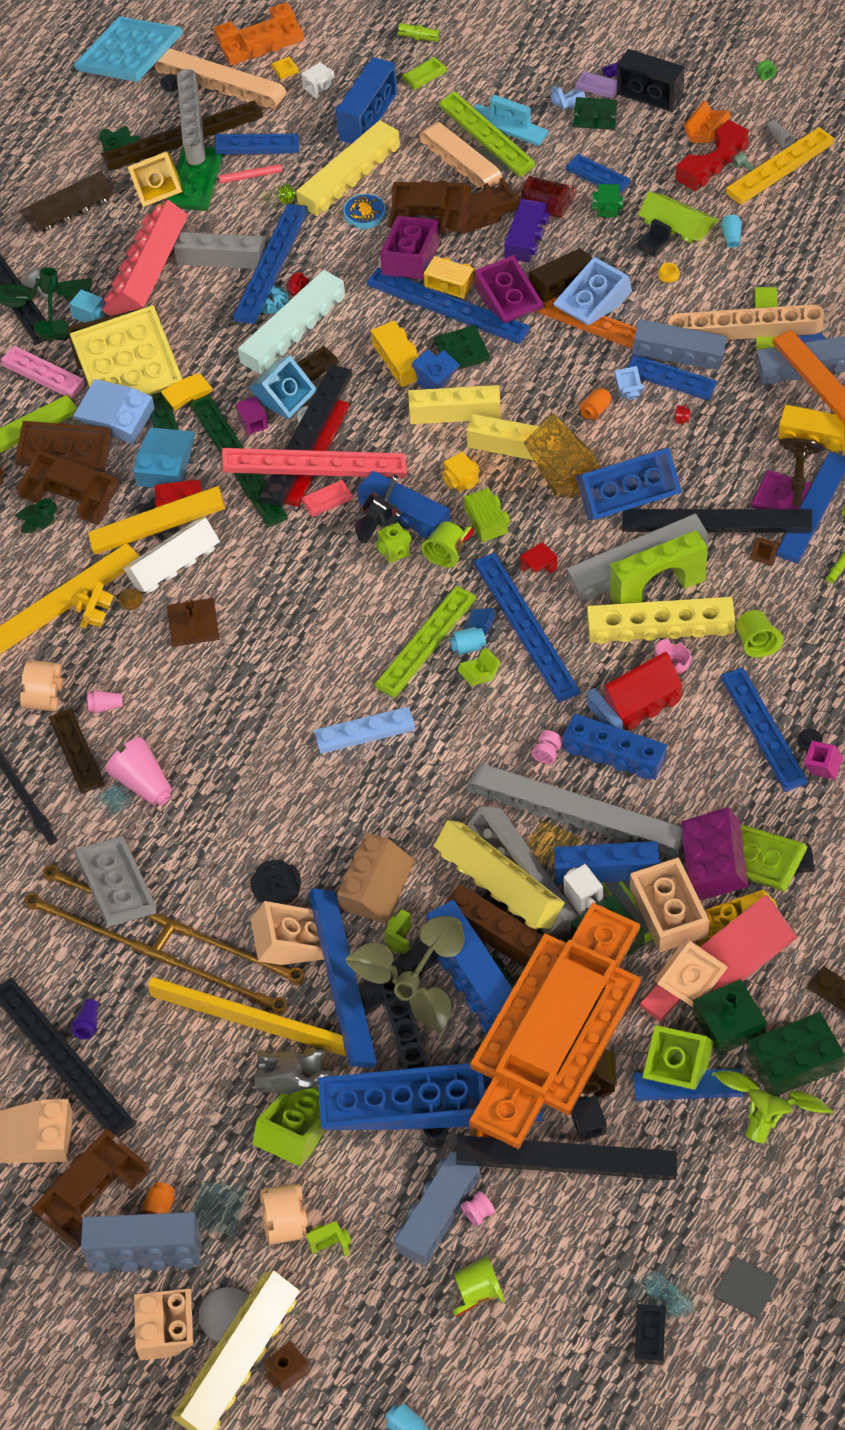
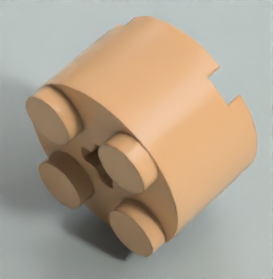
M35 660L26 661L21 683L24 684L23 692L20 695L22 708L44 711L58 710L59 697H56L57 691L61 692L63 687V677H61L62 664Z
M300 1184L260 1189V1201L264 1203L262 1218L268 1245L306 1238L305 1226H307L305 1209L301 1207L302 1191Z

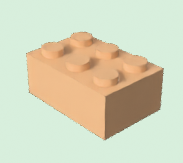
M679 857L630 873V892L659 953L679 947L685 937L692 942L708 937L709 919Z

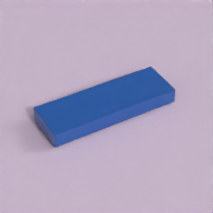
M577 154L566 165L567 171L597 186L598 184H619V194L630 184L629 178L580 154Z

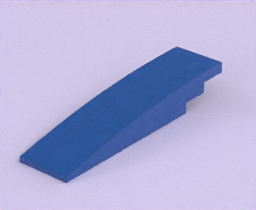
M470 1063L318 1077L322 1130H399L470 1127L469 1120L493 1079L471 1069ZM542 1109L534 1122L542 1121Z

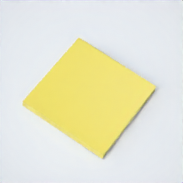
M154 305L70 333L89 387L94 379L132 387L151 396L182 380Z

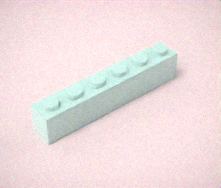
M325 270L319 273L238 348L240 363L259 374L268 369L280 355L283 356L294 342H298L308 329H312L322 316H326L336 303H340L344 299V281Z

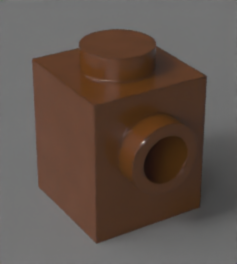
M291 1341L263 1362L266 1370L264 1374L266 1381L273 1389L278 1386L283 1393L310 1372L308 1361Z

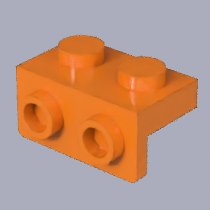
M702 101L684 124L690 142L705 144L712 142L715 139L716 130L730 119L731 115L729 110H711L708 102Z

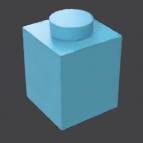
M80 290L69 303L72 318L79 321L89 322L105 317L106 313L102 311L104 306L103 298L92 293Z

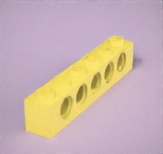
M732 597L587 606L589 643L604 644L608 641L630 642L637 639L652 641L656 638L678 639L684 636L700 638L705 635L716 634L718 636H726L734 633L735 630Z

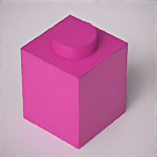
M812 741L804 764L811 774L836 780L843 756L835 745Z

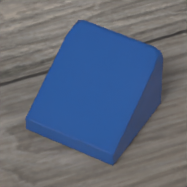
M493 608L472 610L464 629L476 627V629L482 628L484 635L487 636L495 619V610Z

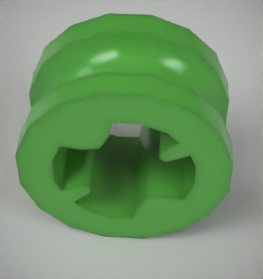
M770 60L762 61L756 68V74L763 81L773 78L777 72L776 66Z

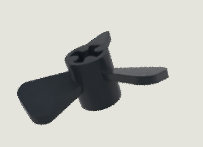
M394 474L385 498L372 493L365 500L362 506V513L366 516L359 519L355 525L359 541L367 543L378 525L381 527L389 526L402 514V511L397 506L388 501L398 475Z

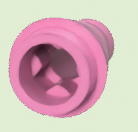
M99 690L87 692L88 712L96 714L115 708H122V693Z

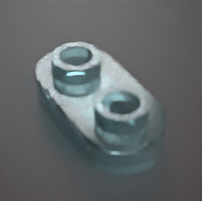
M651 1271L644 1279L646 1292L652 1298H660L665 1302L667 1310L674 1317L679 1318L681 1316L682 1318H687L694 1311L692 1302L660 1273Z

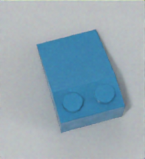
M150 428L138 451L133 470L137 486L154 488V485L185 481L195 432Z

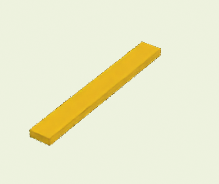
M126 543L0 625V654L73 607L71 599L74 594L87 590L89 592L88 596H90L97 582L103 583L105 586L125 573L123 567L140 556Z
M151 977L148 983L151 997L346 1056L341 1034Z

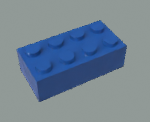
M372 57L370 62L364 66L363 72L355 79L354 85L350 91L346 92L344 100L341 104L337 105L335 110L338 123L337 132H339L340 141L352 144L375 125L386 112L398 94L395 63Z
M669 447L660 448L575 475L588 520H596L682 493Z

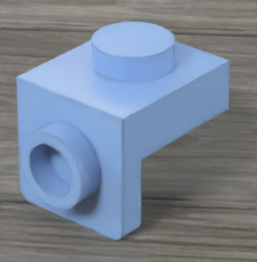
M553 86L550 88L553 104L563 109L568 107L574 108L576 97L586 98L584 91L579 89L563 94L560 87Z
M637 366L615 370L614 376L620 398L626 397L627 400L639 398L645 388L644 384H641Z

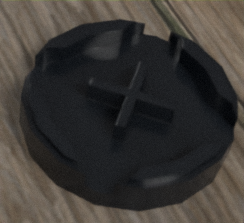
M272 860L261 864L250 880L252 893L260 903L267 901L286 905L299 895L302 886L300 873L297 868L282 860Z

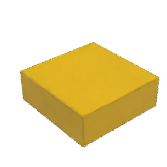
M290 56L271 63L272 69L280 79L299 73L298 67Z

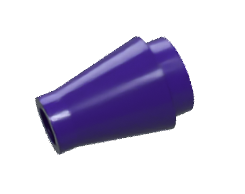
M93 999L84 1000L81 1009L71 1024L72 1033L77 1038L87 1040L96 1034L99 1007L97 1001Z

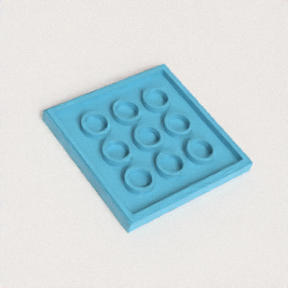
M119 16L73 65L76 70L138 82L183 34V31L178 26Z

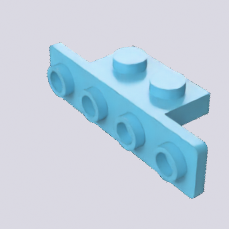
M493 95L490 99V108L479 104L474 106L481 115L504 134L540 146L548 136L547 129L531 124L530 107L497 95Z

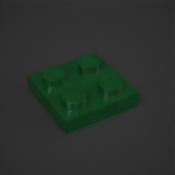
M475 325L433 337L439 354L443 350L460 365L458 370L490 361V354Z

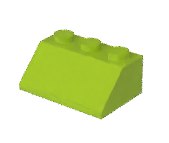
M648 191L639 216L645 218V223L651 225V221L657 219L672 228V235L677 232L682 235V240L693 243L694 240L701 242L719 220L666 195Z

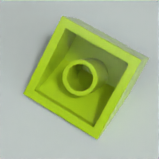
M655 1025L642 1078L696 1090L708 1068L714 1041L707 1036Z

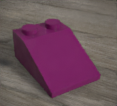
M514 255L474 271L473 286L482 301L503 323L544 308V304Z

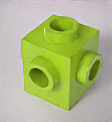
M399 522L377 531V549L381 555L385 556L389 564L410 555L409 543L412 542L411 536L407 530L402 529Z

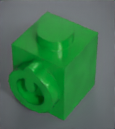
M598 184V191H593L592 210L597 211V217H618L619 209H623V196H619V184Z

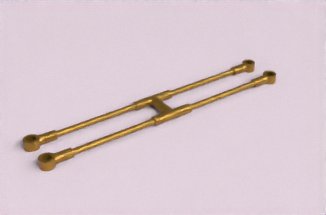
M47 865L43 869L45 880L49 882L57 881L92 894L89 886L59 872L55 865ZM50 871L55 872L53 875H47ZM29 893L24 899L28 909H38L51 915L55 914L132 947V950L170 966L175 965L254 999L255 1002L271 1008L273 1013L277 1015H282L287 1011V1003L284 998H272L260 992L255 993L177 960L175 956L163 952L162 949L172 933L175 931L188 937L192 936L266 967L271 972L289 979L293 985H300L304 981V972L300 968L290 969L278 964L260 962L258 957L199 933L192 927L158 913L145 916L150 921L164 927L153 946H149L138 940H130L57 909V906L41 900L37 893ZM31 899H36L35 903H29ZM294 974L301 975L298 979L292 978ZM281 1003L283 1007L278 1009L275 1008V1005Z

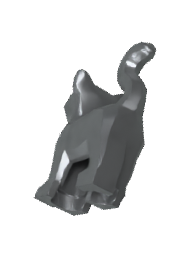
M309 1048L301 1054L289 1051L267 1054L264 1050H258L259 1070H255L254 1079L255 1088H257L258 1092L290 1095L300 1090L315 1088L319 1085L318 1077L337 1075L335 1072L323 1070L324 1050ZM301 1073L312 1075V1077L305 1078Z

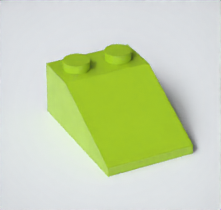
M319 1088L304 1089L290 1095L281 1093L258 1117L252 1145L300 1167L312 1154L325 1132L321 1128Z

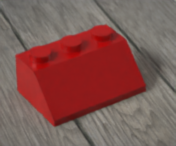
M667 651L605 685V701L623 721V730L636 728L642 720L657 716L662 709L667 706H675L681 700L683 685Z

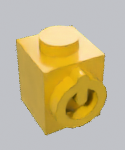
M463 451L443 462L444 471H442V477L450 489L456 488L459 492H462L465 489H472L479 482L478 473L480 470L477 463L473 460L471 461Z

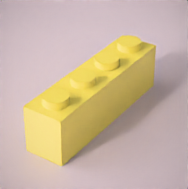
M499 385L408 390L410 424L470 421L472 414L501 419Z
M472 414L467 428V447L556 465L562 448L561 430Z

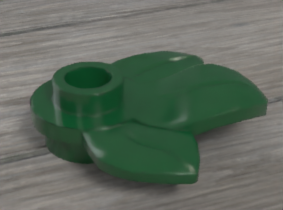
M124 126L115 132L103 129L99 134V139L103 143V151L106 152L138 141L140 136H130L128 127Z
M44 498L35 505H29L15 514L17 518L25 520L20 529L21 533H32L38 528L45 529L50 526L58 509L56 503L49 498Z

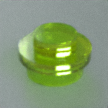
M288 183L278 188V197L281 204H291L292 200L295 199L294 189Z

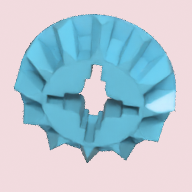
M274 285L269 293L274 298V302L267 298L261 312L266 314L277 313L289 302L288 292H285L283 287L277 288Z

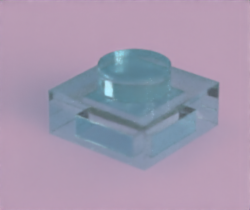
M119 782L98 796L99 800L114 816L134 802L133 796Z

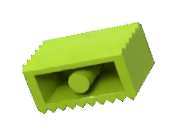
M489 488L463 497L464 510L481 542L508 533L509 516L506 511H501V503L496 494L492 495Z

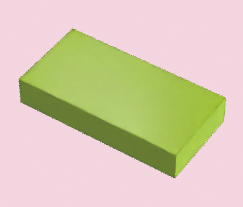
M433 57L403 74L402 80L416 90L446 73L447 67Z

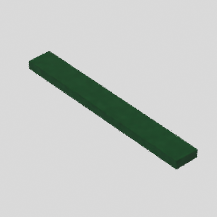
M209 394L189 402L191 410L220 455L222 448L244 449ZM232 473L267 528L288 519L282 507L261 502L260 496L267 484L261 474Z

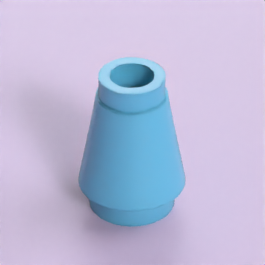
M727 215L721 222V229L727 247H739L742 221L737 215Z

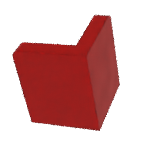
M541 542L520 556V568L523 572L530 568L535 573L544 568L551 574L557 570V555Z

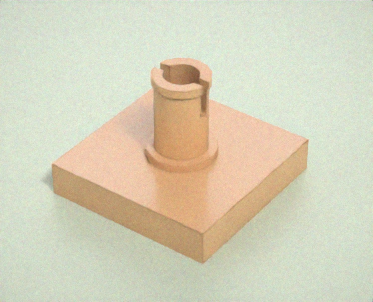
M685 937L654 981L693 1007V999L709 993L728 967Z

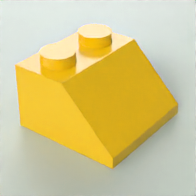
M168 152L128 166L143 207L182 192L178 172L172 156Z

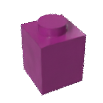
M257 396L235 403L237 417L247 436L268 429L266 413Z

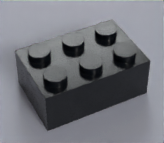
M627 49L617 63V95L673 113L684 97L685 66Z

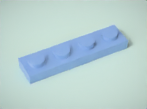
M409 707L316 729L314 730V735L319 752L322 754L415 731V724Z

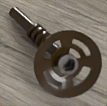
M784 438L779 440V445L794 453L795 469L794 476L791 479V490L793 491V505L799 507L802 505V492L805 490V478L803 476L805 459H807L808 454L825 451V445L807 439Z

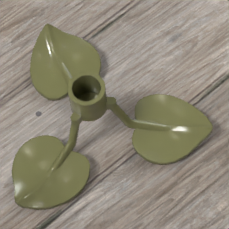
M438 916L424 924L420 932V939L430 947L414 972L406 971L398 976L396 967L391 965L394 960L392 952L385 945L377 942L366 943L346 957L345 961L349 967L370 982L377 984L386 983L390 980L391 974H393L392 982L396 984L394 993L401 1000H409L414 1017L419 1022L434 1029L438 1034L443 1031L452 1012L451 997L439 986H433L428 990L424 986L418 988L420 984L418 975L433 950L442 957H454L461 952L465 943V935L462 923L458 919L450 916Z

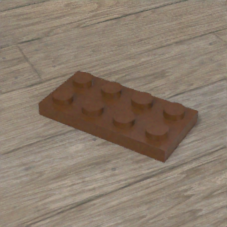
M23 421L15 463L17 466H29L36 451L40 450L105 473L113 431L110 427Z

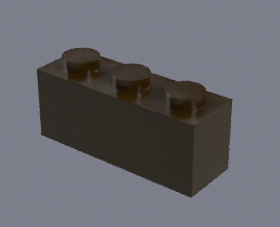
M578 248L530 271L529 281L539 298L545 303L560 296L593 258L581 248Z

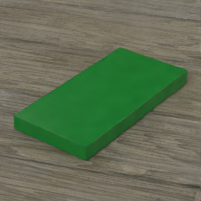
M182 146L176 167L182 192L168 198L170 202L180 209L208 211L223 154H215V147L204 146V162L191 165L186 160L184 147Z

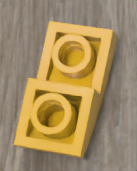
M201 373L172 384L162 390L161 393L173 410L176 411L189 401L208 395L213 389Z

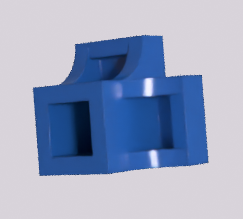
M427 349L413 361L411 367L415 370L418 377L416 383L422 389H440L448 384L450 378L459 369L460 365L444 350L435 356Z

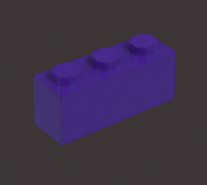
M521 199L504 243L505 258L514 255L517 261L530 263L532 255L536 256L538 251L537 242L542 240L544 234L543 226L548 225L550 214L547 212L546 203Z

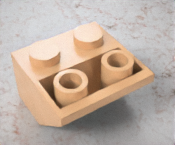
M191 1289L134 1294L135 1343L140 1360L172 1357L194 1345Z

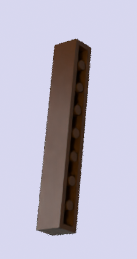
M459 884L445 901V904L454 899L480 940L525 968L543 936ZM605 988L602 989L598 999L596 1000V1003L599 1001ZM634 997L632 998L618 1026L629 1013V1011L632 1009Z

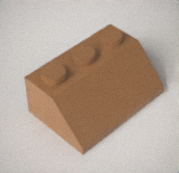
M366 832L337 893L339 909L387 924L415 860L390 839Z

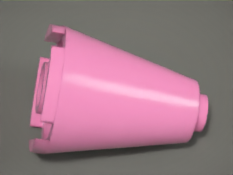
M142 737L128 741L124 744L127 749L122 753L117 750L108 760L105 769L111 777L153 806L158 804L160 806L164 805L171 798L172 788L151 749Z

